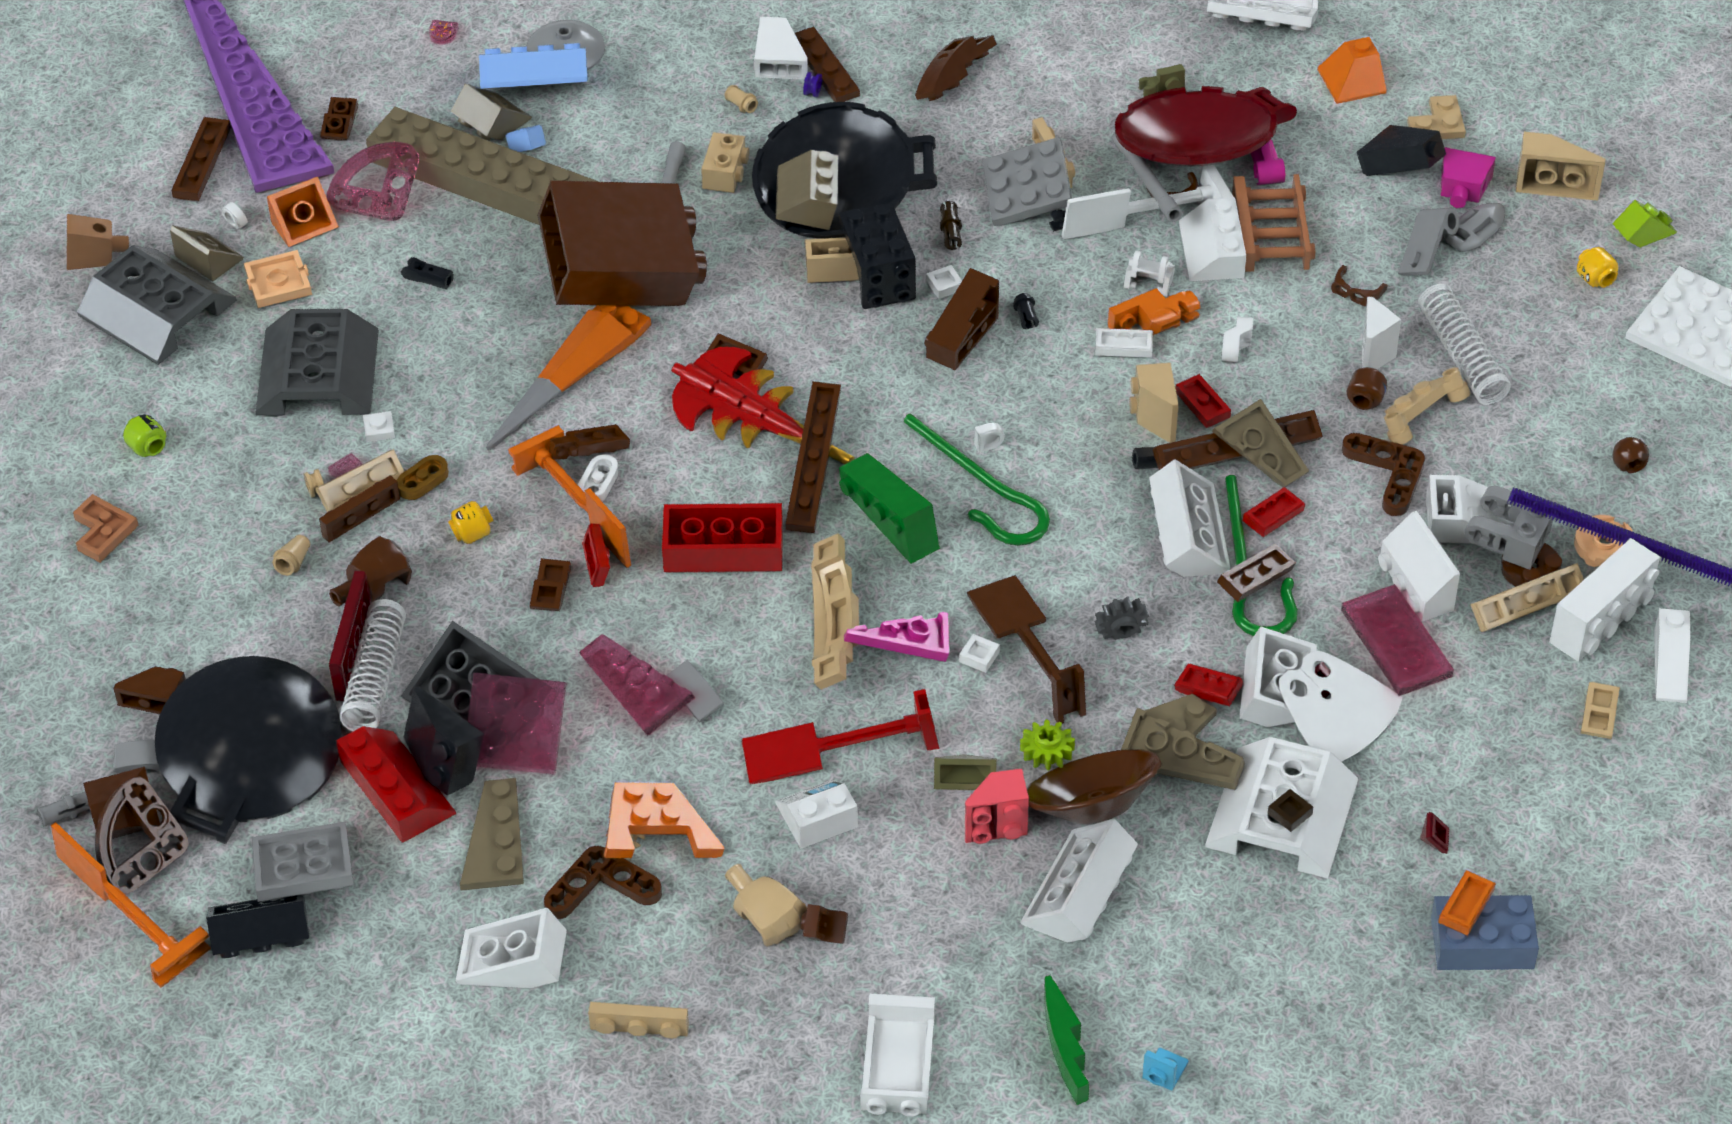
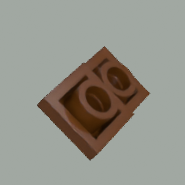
M330 98L328 113L324 114L320 134L321 139L348 140L359 105L357 99Z

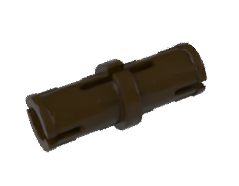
M945 201L946 210L943 203L940 206L942 216L940 229L944 233L945 247L949 250H956V241L959 248L962 245L960 235L962 222L958 217L957 204L953 201Z

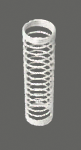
M1436 284L1427 288L1418 299L1419 308L1425 314L1426 319L1429 320L1434 332H1436L1441 343L1448 351L1449 356L1452 357L1453 362L1456 364L1469 388H1471L1477 401L1482 405L1501 401L1510 391V381L1503 374L1502 369L1499 368V364L1495 362L1494 356L1487 349V345L1483 343L1482 337L1479 336L1467 313L1464 312L1463 307L1456 300L1450 286ZM1438 290L1449 291L1434 297L1427 307L1424 308V302L1430 294ZM1448 295L1444 301L1433 308H1429L1434 300L1440 296ZM1452 307H1457L1455 312L1448 314L1442 320H1438L1440 321L1438 326L1435 325V322H1438L1436 319L1440 314L1448 312ZM1456 313H1461L1459 318L1452 320L1446 326L1440 327L1444 320L1452 318ZM1436 315L1435 319L1432 320L1431 316ZM1460 319H1465L1463 324L1453 328L1450 332L1444 333L1447 327L1454 325ZM1465 325H1469L1467 330L1459 333L1454 338L1448 339L1451 333L1460 330ZM1467 332H1472L1470 337L1463 339L1456 345H1452L1455 339L1464 336ZM1471 338H1476L1474 343L1469 344L1461 351H1456L1460 345L1465 344ZM1476 344H1480L1478 349L1472 351L1466 357H1460L1464 351L1471 349ZM1480 350H1484L1481 356L1476 357L1470 363H1466L1468 365L1465 370L1462 369V366L1466 365L1463 363L1468 357L1475 355ZM1460 352L1457 357L1454 356L1455 353ZM1483 357H1488L1485 362L1479 364L1474 369L1467 370L1471 364L1478 362ZM1464 358L1462 363L1458 362L1459 359ZM1487 363H1492L1490 368L1485 369L1476 376H1471L1475 370L1482 368ZM1492 369H1496L1493 375L1488 376L1481 382H1476L1480 376ZM1471 371L1470 375L1467 376L1466 372ZM1476 377L1473 382L1470 381V378ZM1500 380L1504 381V384L1497 391L1487 395H1480L1483 389L1495 386ZM1479 383L1477 388H1474V384ZM1500 390H1502L1499 394H1497L1496 396H1494V397H1492V398H1489V399H1481V398H1480V397H1484V396H1488V395H1494V394L1498 393Z
M380 599L372 602L368 607L352 674L350 675V681L348 682L340 713L342 724L351 731H355L362 726L350 723L345 716L358 725L372 728L379 726L384 699L388 691L389 678L391 677L398 643L400 642V636L402 635L406 619L404 608L395 601ZM390 606L401 614L402 619L390 611L381 610L373 613L371 611L376 607ZM389 613L397 617L400 622L396 623L388 618H373V615ZM377 620H387L394 624H383ZM370 628H373V630H375V631H374V632H370L369 629H370ZM378 629L385 630V631H393V632L387 633V632L380 631V630H378ZM373 634H384L392 639L378 638ZM371 635L374 638L369 639L367 636ZM371 641H383L390 646H380ZM367 648L371 652L365 653L364 649ZM370 648H381L383 650H386L388 653L375 652ZM369 654L379 655V656L384 657V658L387 659V660L374 659V658H372V657H370V656H368V655H369ZM365 655L369 659L363 660L362 657ZM367 661L377 662V663L382 664V665L385 666V667L372 666V665H370V664H368V663H366V662H367ZM363 662L367 666L362 667L360 664ZM365 668L375 669L383 674L370 673ZM362 670L366 673L360 674L358 671ZM363 676H373L380 679L381 681L369 680ZM360 677L364 680L358 681L356 678ZM358 683L362 687L356 688L354 685ZM361 683H371L377 685L379 688L367 687ZM359 690H369L377 695L365 694ZM357 691L360 694L354 695L353 692ZM357 697H367L375 702L363 701ZM373 697H380L381 700L378 701ZM355 698L358 701L352 702L351 699ZM371 704H378L379 707L375 708ZM351 708L369 711L373 716L359 715L353 712ZM349 710L352 714L361 718H375L376 720L372 723H360L351 719L346 711Z

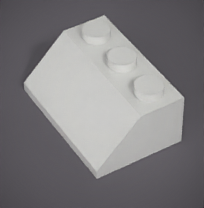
M1235 197L1207 199L1179 220L1189 281L1244 278L1246 251Z
M1417 511L1412 512L1382 541L1378 560L1382 570L1388 571L1391 575L1396 591L1402 592L1406 597L1409 610L1412 613H1416L1423 622L1454 611L1460 573Z
M1260 626L1246 648L1240 719L1265 727L1295 722L1280 692L1279 678L1288 670H1298L1302 666V659L1310 652L1317 650V644ZM1314 662L1313 667H1312L1314 672H1315V662ZM1300 680L1291 681L1290 690L1293 694L1299 697L1307 694L1308 689L1305 683Z

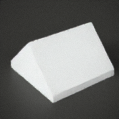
M1367 297L1362 339V368L1379 369L1396 358L1401 319L1374 297Z

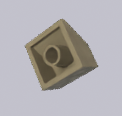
M466 83L450 111L459 117V123L468 128L474 127L477 129L476 134L488 141L491 138L502 140L506 137L507 133L518 129L532 118V116L498 93L480 89V87Z

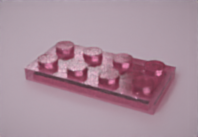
M1395 584L1342 603V613L1398 696L1453 677V667Z

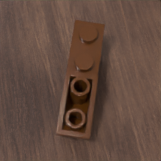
M994 35L975 39L974 36L958 38L946 45L935 56L924 72L915 93L916 99L928 98L929 101L941 98L944 95L943 91L958 87L960 85L959 81L968 76L966 68L973 65L972 60L987 56L989 54L988 50L997 45Z

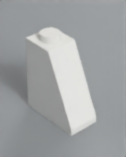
M760 17L754 57L755 77L805 79L808 72L807 56L787 18Z

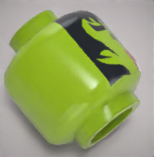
M146 414L139 415L130 419L126 424L123 433L124 441L140 457L155 456L165 447L166 431L152 416Z

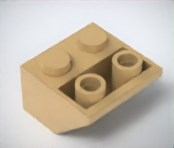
M846 238L805 240L807 283L859 280L855 260Z

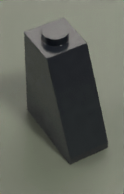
M1389 125L1357 151L1362 172L1366 176L1428 169L1446 155L1440 131Z

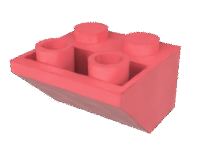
M1022 768L991 772L965 801V843L975 842L983 844L992 839L1006 838L1013 840L1022 835H1028L1029 797Z

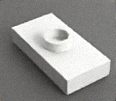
M1096 328L1095 355L1152 358L1153 330Z

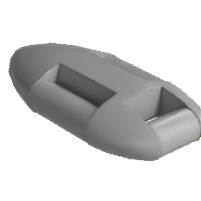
M1486 203L1469 209L1459 217L1457 233L1454 235H1444L1446 244L1454 247L1459 252L1478 248L1501 228L1505 219L1504 206L1500 203ZM1458 234V235H1460L1461 237H1463V238L1466 239V240L1463 241L1462 239H1460V238L1457 237L1456 235Z

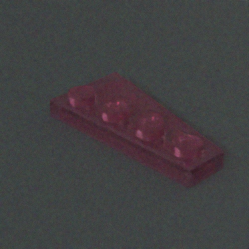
M601 634L579 652L647 736L695 699L692 692L684 687L682 688L665 674L662 675L653 669L651 665L638 659L630 651L604 634Z

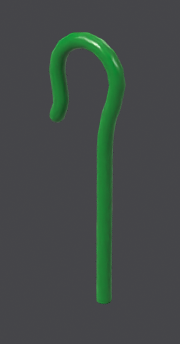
M911 413L906 415L904 418L905 424L991 490L1014 503L1034 511L1038 517V524L1030 532L1014 534L1003 530L992 517L980 510L971 509L968 512L969 519L981 523L996 539L1005 544L1016 546L1028 545L1043 537L1048 531L1050 518L1048 510L1040 501L1004 485Z
M1228 475L1225 478L1235 560L1236 565L1247 560L1237 477L1235 475ZM1285 578L1280 588V596L1286 611L1285 618L1277 625L1261 627L1285 634L1296 623L1298 609L1292 595L1294 586L1292 578ZM1247 597L1239 602L1234 599L1232 615L1236 625L1245 633L1254 636L1260 626L1251 623L1244 614Z

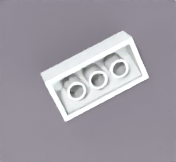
M1174 459L1149 477L1151 496L1155 507V518L1160 533L1159 540L1162 544L1164 555L1163 562L1170 571L1176 572L1183 577L1222 574L1231 569L1214 483Z
M1115 819L1073 829L1020 923L1067 943L1088 938L1094 930L1097 918L1105 910L1106 902L1112 891L1119 885V878L1125 867L1132 861V854L1138 843Z

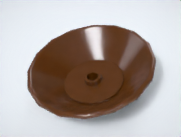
M1143 749L1116 750L1077 759L1064 764L1062 768L1057 767L1048 771L1030 783L1027 788L1029 797L1028 807L1075 824L1088 825L1100 823L1127 811L1155 777L1162 763L1156 753Z

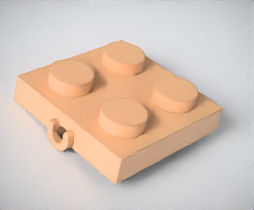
M298 250L244 263L248 278L246 279L249 290L253 292L258 308L312 295L307 277L309 276L307 265H303Z

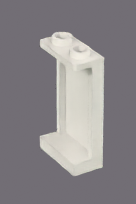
M870 993L863 1083L860 1093L861 1110H867L869 1113L876 1115L885 1112H899L908 1117L927 1114L935 1019V997Z

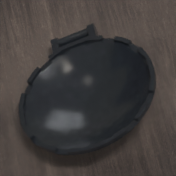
M829 102L803 109L797 112L798 116L786 123L782 121L768 134V140L762 149H758L752 168V183L755 196L764 213L773 222L787 231L804 237L821 239L845 237L839 223V212L892 203L896 209L908 191L933 189L937 186L933 150L936 148V139L931 135L908 137L892 117L881 110L877 112L865 107V104ZM810 150L826 151L838 155L837 207L829 230L776 219L778 166ZM922 152L923 173L915 174L914 153Z
M242 656L222 660L195 672L181 683L165 703L159 715L155 731V753L160 772L177 796L170 810L179 824L214 836L216 841L227 844L239 822H248V819L263 817L270 819L292 811L294 806L306 799L310 800L318 793L335 769L339 758L336 740L342 737L337 707L325 687L302 668L283 660L263 656ZM188 809H191L223 822L221 825H218L186 812Z

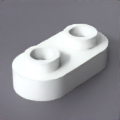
M610 455L594 457L587 466L578 486L583 491L590 488L603 502L618 477L617 460Z

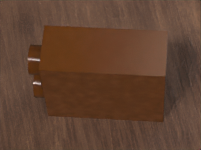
M550 181L537 216L556 305L681 306L686 304L694 284H703L707 272L705 253L702 250H694L692 243L696 231L695 210L692 206H684L679 183Z

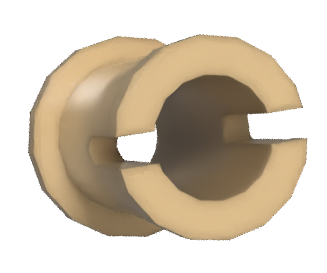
M730 85L725 91V99L737 105L742 113H752L756 110L758 101L754 94L746 93L736 85Z

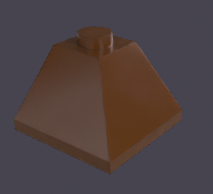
M145 766L83 783L95 830L104 805L121 784L135 777H141L148 781ZM131 785L133 791L130 793V796L132 798L138 797L143 802V805L138 806L139 810L152 804L150 799L145 802L141 799L139 793L142 789L140 786L133 787ZM123 804L116 817L112 839L144 831L125 804ZM150 809L147 813V821L152 826H159L160 824L156 809Z

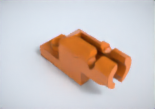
M1155 288L1110 307L1108 327L1110 329H1130L1138 323L1143 330H1153V335L1172 327L1180 326V319L1188 323L1199 318L1200 314L1196 310L1200 309V302L1191 291H1183L1165 298Z

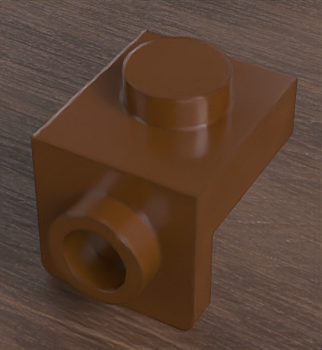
M808 904L807 912L804 911L801 917V930L804 931L803 936L812 940L843 944L848 913Z

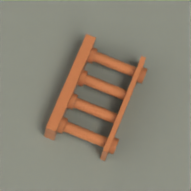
M1293 174L1292 188L1251 190V187H1246L1245 176H1233L1232 195L1236 199L1246 251L1245 272L1254 271L1255 262L1260 261V259L1302 257L1304 270H1309L1310 260H1315V244L1310 243L1304 209L1306 187L1300 184L1299 174ZM1293 199L1294 207L1254 209L1248 203H1251L1253 200ZM1296 218L1297 227L1257 228L1256 225L1251 223L1254 220ZM1299 238L1300 246L1259 247L1254 242H1257V239Z

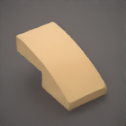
M1589 682L1581 734L1612 739L1620 687Z

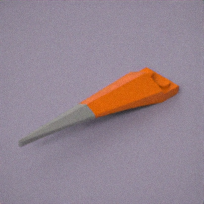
M596 305L593 310H588L488 442L487 450H491L501 443L525 421L578 380L633 344L652 325L650 317L629 306Z

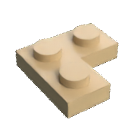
M1456 95L1430 97L1429 106L1432 115L1408 117V127L1440 131L1442 139L1465 138L1466 130Z

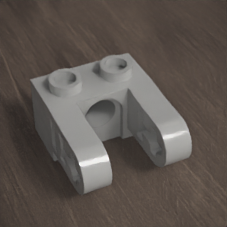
M1499 486L1488 487L1480 501L1482 508L1492 515L1514 522V525L1510 526L1484 516H1474L1470 519L1465 529L1466 538L1476 545L1503 554L1502 560L1531 570L1551 531L1553 516L1548 519L1549 515L1545 518L1546 514L1544 513L1542 517V512L1540 515H1538L1539 511L1534 514L1535 510L1531 513L1532 508L1527 511L1528 507L1524 510L1523 505L1521 509V504L1519 507H1517L1518 503L1513 506L1514 502H1512L1510 507L1508 506L1510 505V500L1507 503L1511 493L1510 490Z

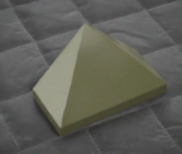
M965 754L935 757L934 789L976 790L991 772H996L997 759Z

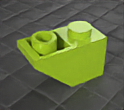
M1634 200L1612 223L1627 241L1639 248L1677 233L1671 225L1673 220L1668 214L1662 210L1658 211L1649 202L1644 205L1637 200Z

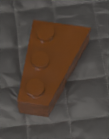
M972 268L968 270L934 328L925 338L926 358L953 370L959 367L999 318L998 279Z

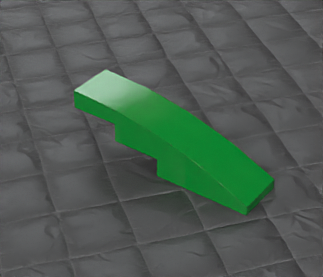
M1048 975L1044 979V1004L1050 1044L1062 1079L1076 1105H1079L1089 1100V1082L1082 1072L1085 1069V1052L1078 1042L1081 1038V1022L1052 976Z

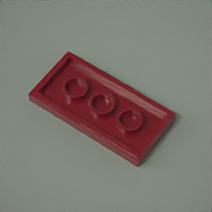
M354 571L329 660L335 701H344L368 607L371 604L365 571Z

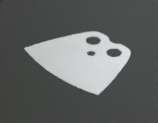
M1312 651L1302 659V666L1298 670H1288L1279 678L1278 682L1284 702L1308 746L1330 751L1341 762L1367 747L1387 728L1398 713L1403 698L1368 674L1322 651ZM1314 662H1325L1330 667V675L1323 678L1316 675L1312 668ZM1300 680L1305 683L1308 689L1307 694L1303 697L1293 694L1290 690L1291 681ZM1323 690L1329 691L1331 698H1323L1321 692Z

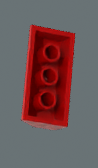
M362 726L336 740L340 762L402 843L456 814V811L440 790L425 780L414 757L394 731Z

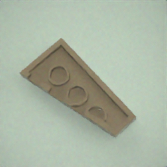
M516 778L484 782L460 881L461 891L524 884Z

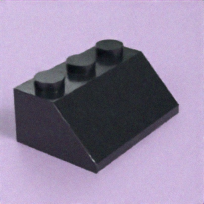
M304 895L288 896L274 901L265 900L258 902V899L208 907L206 919L212 954H220L221 958L236 957L240 955V950L252 949L253 953L269 951L272 949V945L284 943L285 947L299 946L304 944V939H309L310 936Z

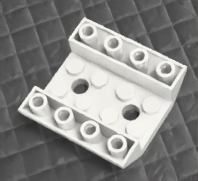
M1267 737L1237 748L1236 754L1243 757L1245 766L1236 790L1228 788L1223 790L1205 847L1236 855L1240 841L1298 855L1297 871L1329 878L1357 787L1358 777L1330 751L1273 737ZM1294 768L1300 773L1289 775L1284 770ZM1289 789L1313 806V815L1292 832L1280 823L1271 822L1269 820L1271 816L1268 814V806Z

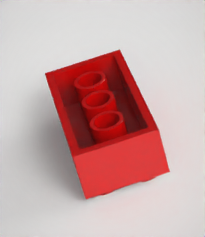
M782 503L664 504L662 534L664 572L782 571Z

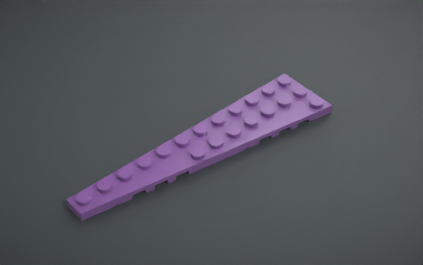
M183 0L226 116L230 120L231 129L255 192L258 193L306 181L317 176L321 177L335 173L333 164L320 145H317L313 140V135L302 124V119L298 113L296 114L293 111L289 100L282 94V90L255 51L251 50L244 35H241L237 30V25L233 19L229 18L222 3L218 0Z

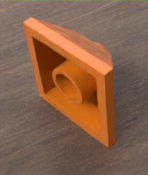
M1370 37L1344 42L1318 66L1317 70L1336 104L1387 92L1380 55Z

